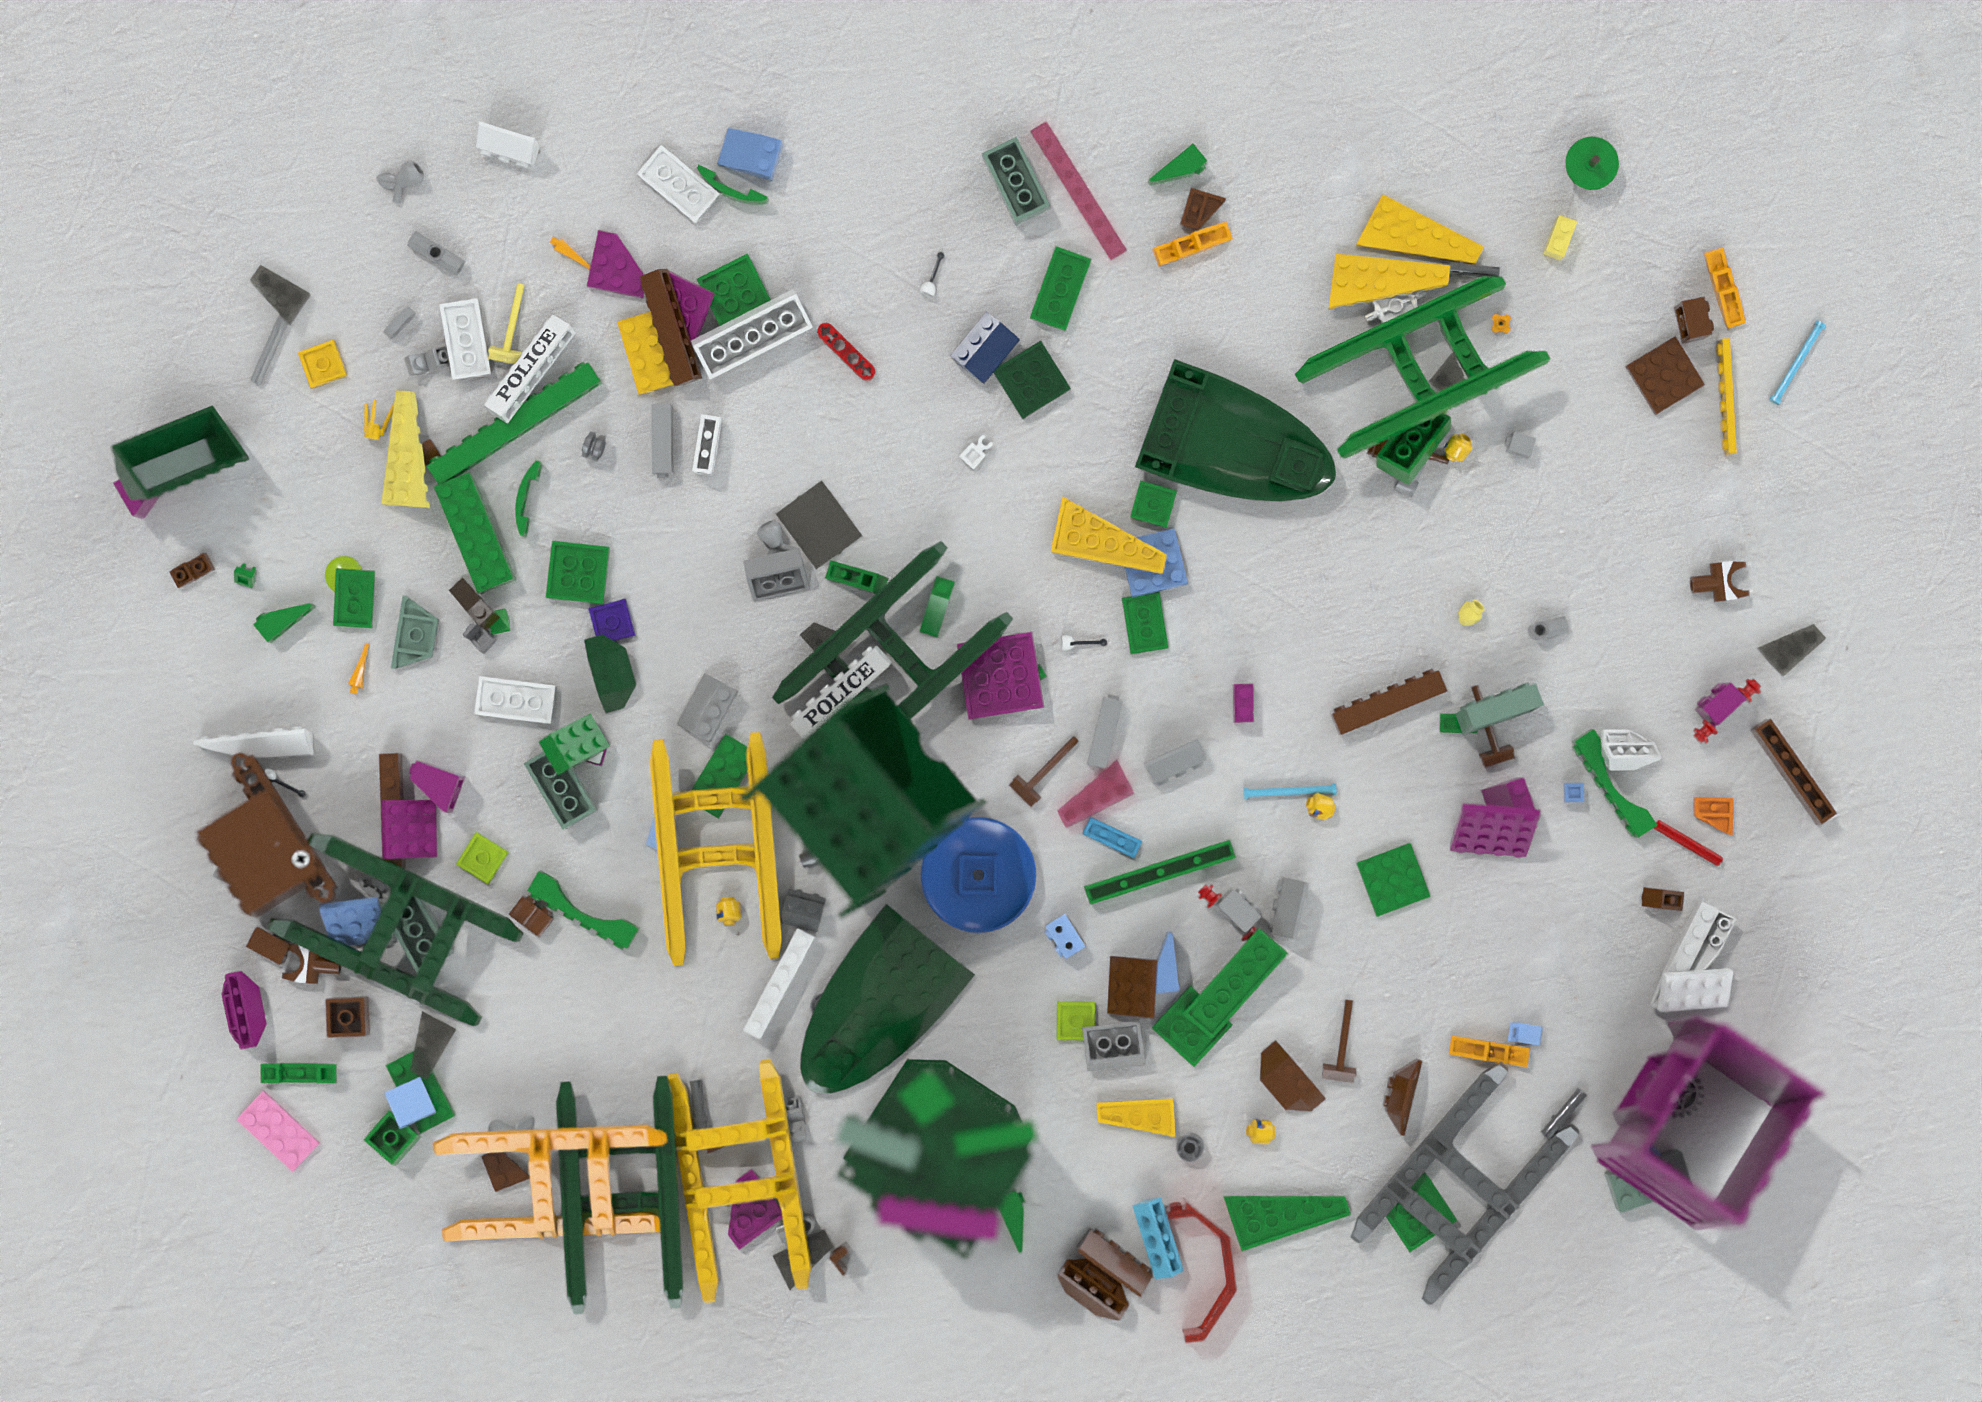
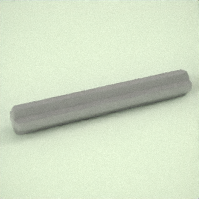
M279 313L252 374V382L261 384L290 319L288 314Z

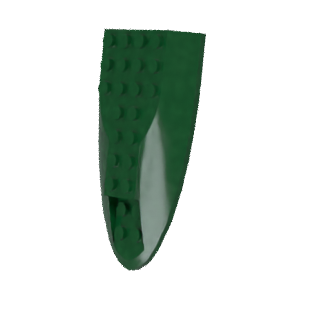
M1176 359L1172 363L1135 464V468L1185 486L1228 497L1255 501L1284 502L1313 497L1331 486L1336 477L1333 457L1324 443L1308 426L1291 413L1240 384Z
M886 903L845 955L815 1006L805 1031L800 1056V1070L806 1086L814 1092L828 1094L846 1090L868 1080L890 1065L925 1034L948 1009L975 974Z

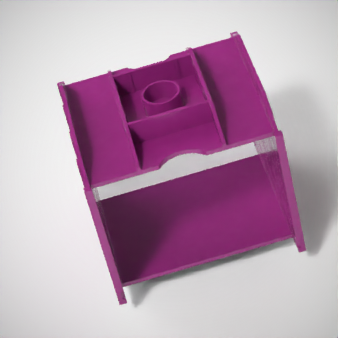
M1698 1016L1669 1022L1668 1027L1674 1037L1672 1044L1665 1052L1647 1056V1061L1616 1110L1612 1112L1615 1121L1619 1125L1618 1130L1610 1142L1592 1144L1591 1149L1597 1157V1163L1692 1229L1744 1227L1747 1223L1746 1220L1751 1214L1752 1209L1750 1206L1754 1199L1767 1188L1772 1179L1770 1173L1777 1162L1783 1160L1792 1147L1791 1139L1797 1129L1802 1128L1809 1120L1813 1111L1811 1107L1815 1100L1823 1099L1826 1093L1724 1022L1719 1024ZM1703 1060L1772 1107L1716 1199L1646 1152L1673 1109L1680 1091L1694 1075Z

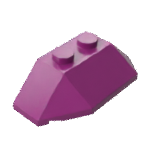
M242 971L227 973L224 977L225 981L221 995L229 1033L239 1044L240 1050L257 1047L267 1025L260 988Z

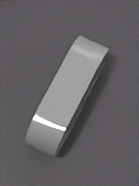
M409 306L406 307L385 328L384 333L390 339H393L414 318L416 313Z
M368 874L360 878L359 885L363 891L373 898L378 897L381 903L387 901L388 898L386 897L380 898L381 893L377 889L381 891L387 890L389 897L390 887ZM371 878V883L376 887L373 888L371 886H368L366 888V882L364 880H368Z

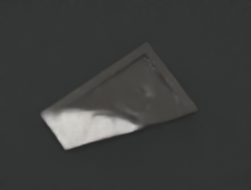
M262 265L258 267L250 279L251 284L289 326L310 297L309 292Z
M1812 624L1759 646L1757 649L1781 676H1784L1820 645L1826 637Z
M422 1011L410 1072L428 1080L456 1029Z
M825 1229L807 1237L812 1268L833 1247ZM788 1248L774 1254L773 1258L789 1290H791L795 1286L791 1271Z

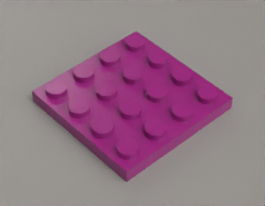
M1033 632L1000 637L961 673L968 720L1044 708ZM965 643L957 644V649H959Z
M1462 803L1450 842V851L1494 854L1496 856L1506 855L1516 858L1526 857L1540 819V810Z

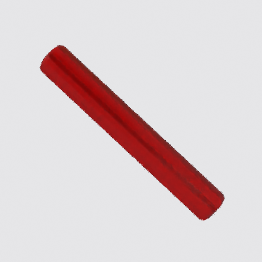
M1661 820L1656 822L1657 826L1654 827L1656 831L1716 866L1722 863V856Z

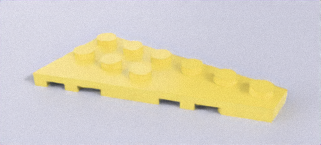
M396 390L381 504L430 509V504L426 499L428 488L424 484L423 476L426 473L422 444L419 443L418 436L421 433L416 421L418 415L416 393L412 391Z

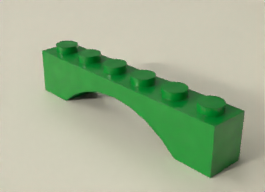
M1590 729L1571 741L1574 745L1572 749L1575 754L1581 756L1584 760L1582 764L1588 772L1591 771L1594 775V783L1598 788L1602 787L1606 793L1604 798L1609 804H1613L1616 809L1614 813L1620 821L1623 819L1627 825L1625 827L1627 833L1631 837L1639 838L1656 827L1657 823L1647 809L1629 802L1611 783L1605 768L1604 758L1601 754V739L1596 731Z
M542 870L538 871L527 890L531 893L530 897L539 902L542 899L547 902L546 906L550 909L563 911L564 917L572 921L575 918L581 922V927L587 930L592 928L597 931V936L604 940L607 938L614 941L613 945L621 950L630 947L640 930V927L626 919L604 920L583 913L567 899L558 880Z

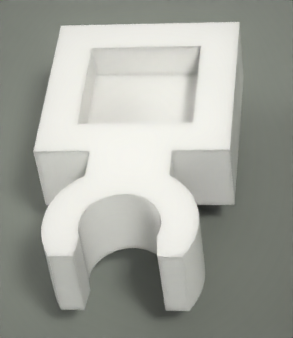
M984 435L979 438L977 446L971 443L959 456L973 470L986 457L983 451L990 449L993 445L992 442L987 446L982 444V440L985 438Z

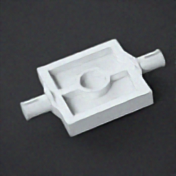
M1425 290L1372 301L1374 312L1364 315L1367 323L1377 318L1384 323L1418 307L1417 299L1427 295L1424 292Z

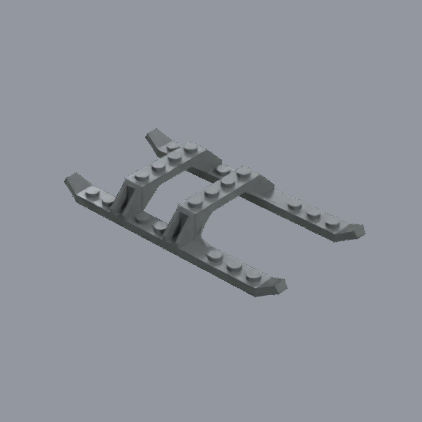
M1503 1062L1483 1071L1361 1212L1356 1219L1350 1236L1356 1243L1363 1242L1399 1202L1407 1211L1447 1244L1453 1251L1428 1278L1421 1298L1428 1305L1433 1304L1449 1288L1468 1264L1473 1262L1474 1257L1482 1251L1481 1249L1505 1221L1510 1219L1511 1214L1519 1208L1523 1200L1579 1135V1129L1573 1124L1557 1131L1551 1139L1545 1142L1506 1189L1499 1188L1460 1154L1454 1147L1453 1141L1462 1127L1507 1075L1508 1067ZM1435 1159L1439 1160L1490 1205V1208L1466 1235L1411 1188Z

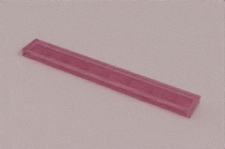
M1047 121L1030 131L1031 135L1110 261L1127 251L1126 247Z

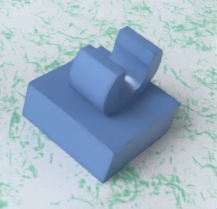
M1563 783L1564 802H1584V783Z

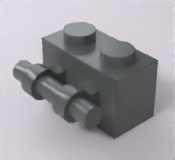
M789 889L782 910L781 923L818 932L826 898L819 896L817 893L809 894L802 892L803 890Z

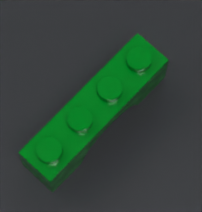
M1033 1119L1013 1122L995 1128L953 1133L958 1156L1037 1141Z

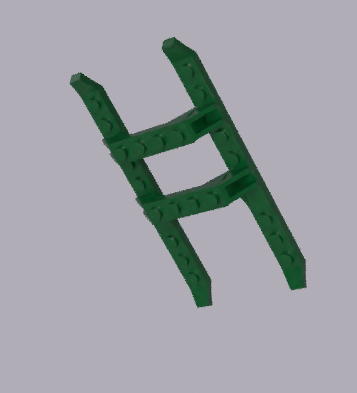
M940 541L919 553L781 681L772 698L777 704L783 703L795 696L823 669L833 679L841 672L845 674L849 670L848 665L838 655L867 630L918 685L913 692L898 704L899 708L911 720L1004 634L1013 618L1008 612L988 621L942 665L936 669H930L886 622L885 614L893 604L938 564L948 549ZM866 686L856 696L870 691L869 687Z
M311 833L308 839L310 846L390 887V894L362 951L354 949L293 919L271 918L267 925L268 929L292 943L344 966L356 974H361L367 977L366 979L368 980L371 979L393 989L409 999L412 998L422 1005H427L472 1026L479 1025L482 1016L469 1002L433 986L464 921L513 942H520L523 932L508 917L382 859L337 836ZM412 896L447 912L416 977L380 961Z
M665 1075L657 1076L653 1093L654 1128L666 1133L667 1142L663 1146L610 1147L609 1155L656 1154L658 1190L611 1193L614 1213L645 1211L658 1215L660 1221L663 1289L670 1309L681 1307L684 1285L673 1094L669 1078ZM570 1081L560 1083L556 1099L557 1129L578 1128L576 1098ZM588 1148L558 1150L566 1296L575 1315L584 1314L587 1297L583 1232L585 1220L592 1216L590 1194L581 1196L579 1159L588 1158Z

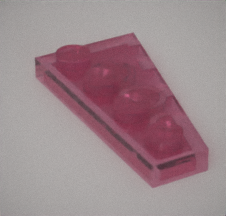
M1118 760L1114 761L1111 766L1100 773L1097 778L1057 810L1065 828L1134 795Z

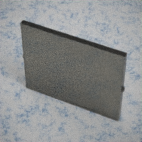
M822 480L801 496H797V499L776 513L816 570L837 554H841V551L862 537L860 531Z

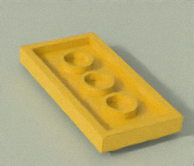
M651 311L617 321L638 395L674 385L670 379L668 365L664 361L662 346L658 342L657 330L652 323Z

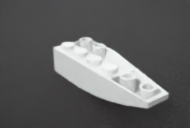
M301 726L291 727L290 731L283 730V728L271 729L272 732H257V734L240 733L237 736L231 737L230 735H219L218 738L211 739V736L199 737V740L193 741V745L228 755L244 753L248 757L253 755L256 759L314 756L313 733Z
M1698 900L1663 973L1706 970L1719 955L1737 919ZM1662 976L1650 1002V1005L1657 1009Z

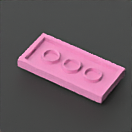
M262 1091L236 1119L292 1172L320 1144L313 1135L265 1091Z

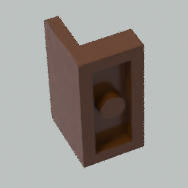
M256 927L246 947L280 965L287 958L286 953L290 943L279 938L277 934H271L260 927Z

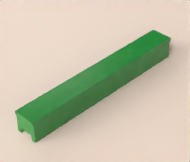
M1228 839L1085 885L1084 889L1089 904L1092 905L1235 859L1236 857L1231 841Z

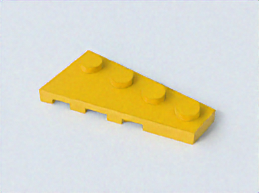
M1173 1098L1096 1102L1097 1122L1175 1137Z

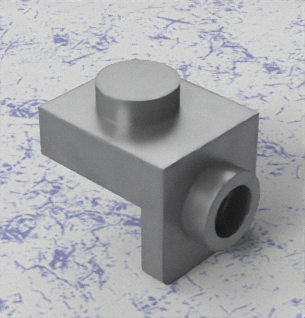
M476 622L470 624L463 633V636L469 639L483 654L497 641L488 630L486 631Z

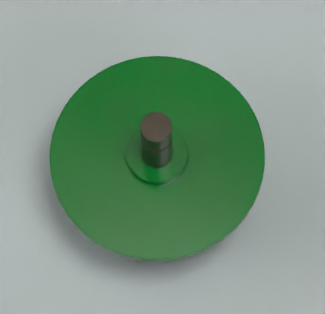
M1594 136L1584 137L1576 141L1568 150L1565 168L1574 184L1586 190H1598L1610 184L1617 175L1619 158L1615 148L1605 139Z

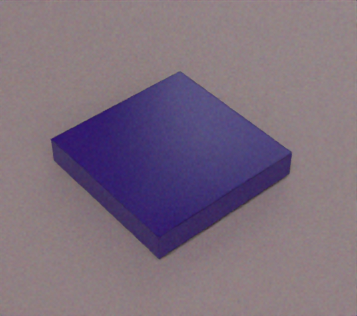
M626 599L588 608L595 636L603 634L613 641L636 636Z

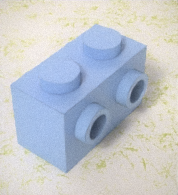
M1065 913L1045 925L1047 930L1044 932L1050 941L1054 939L1057 946L1054 948L1060 957L1064 955L1065 959L1085 947ZM1056 926H1061L1062 930L1056 932L1055 928ZM1067 942L1072 943V947L1069 949L1065 947Z

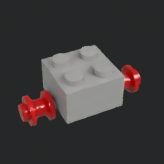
M1205 884L1198 891L1200 894L1198 898H1204L1208 902V908L1213 905L1217 906L1243 931L1244 935L1240 940L1242 942L1248 940L1256 930L1253 924L1261 917L1259 914L1261 910L1253 902L1248 903L1245 900L1247 896L1238 888L1236 890L1230 888L1218 900L1222 894L1213 892L1212 884L1209 886Z

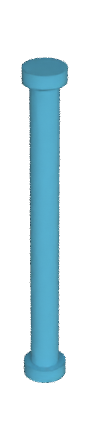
M1820 321L1814 323L1813 331L1774 396L1771 395L1769 398L1773 403L1777 405L1781 403V397L1820 332L1826 328L1824 323Z
M1335 783L1331 786L1267 789H1248L1247 787L1243 789L1244 799H1248V797L1332 793V795H1336L1337 789Z

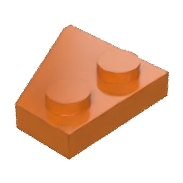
M1693 797V816L1728 835H1733L1734 798Z

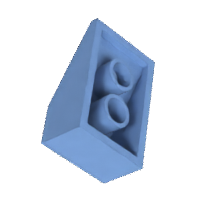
M728 128L717 165L772 181L783 147L782 140Z
M1166 932L1157 957L1156 994L1179 991L1172 932Z

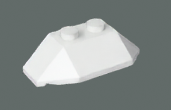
M1631 730L1601 731V754L1609 770H1636L1662 759L1654 741L1646 740L1643 736Z

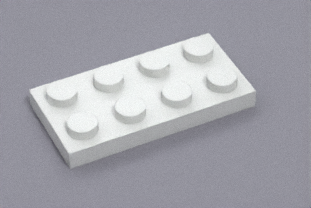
M662 145L637 173L642 180L695 224L720 196V193Z
M478 299L439 304L452 380L491 375Z
M479 676L474 714L552 724L556 686Z
M1726 968L1663 973L1658 1010L1669 1012L1728 1007L1733 970Z

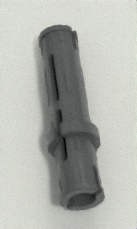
M1442 261V265H1450L1449 274H1455L1459 277H1462V275L1499 277L1500 267L1464 264L1461 261L1459 263Z
M702 1079L690 1081L694 1109L693 1122H695L696 1129L708 1128Z
M1577 1088L1557 1114L1552 1115V1120L1541 1130V1133L1544 1135L1549 1129L1551 1130L1546 1136L1548 1139H1551L1556 1131L1565 1125L1564 1122L1587 1097V1094L1584 1092L1579 1098L1577 1097L1582 1092L1581 1089Z

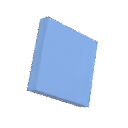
M421 1077L385 1092V1096L400 1129L436 1113Z

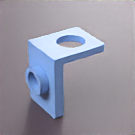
M1510 1022L1508 1041L1540 1046L1543 1027Z

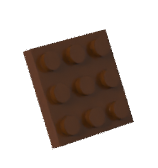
M1676 336L1625 366L1654 415L1705 385Z
M1110 956L1108 1014L1155 1018L1157 960Z

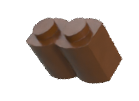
M530 895L527 897L522 896L508 915L536 936L541 937L554 920L551 916L553 913L546 907L542 909L536 905L537 901L530 897Z

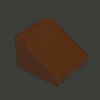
M431 439L422 443L425 466L430 464L429 461L438 455L441 457Z

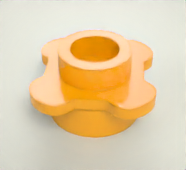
M1494 314L1492 316L1493 326L1491 330L1494 333H1509L1511 317L1507 314L1505 316Z

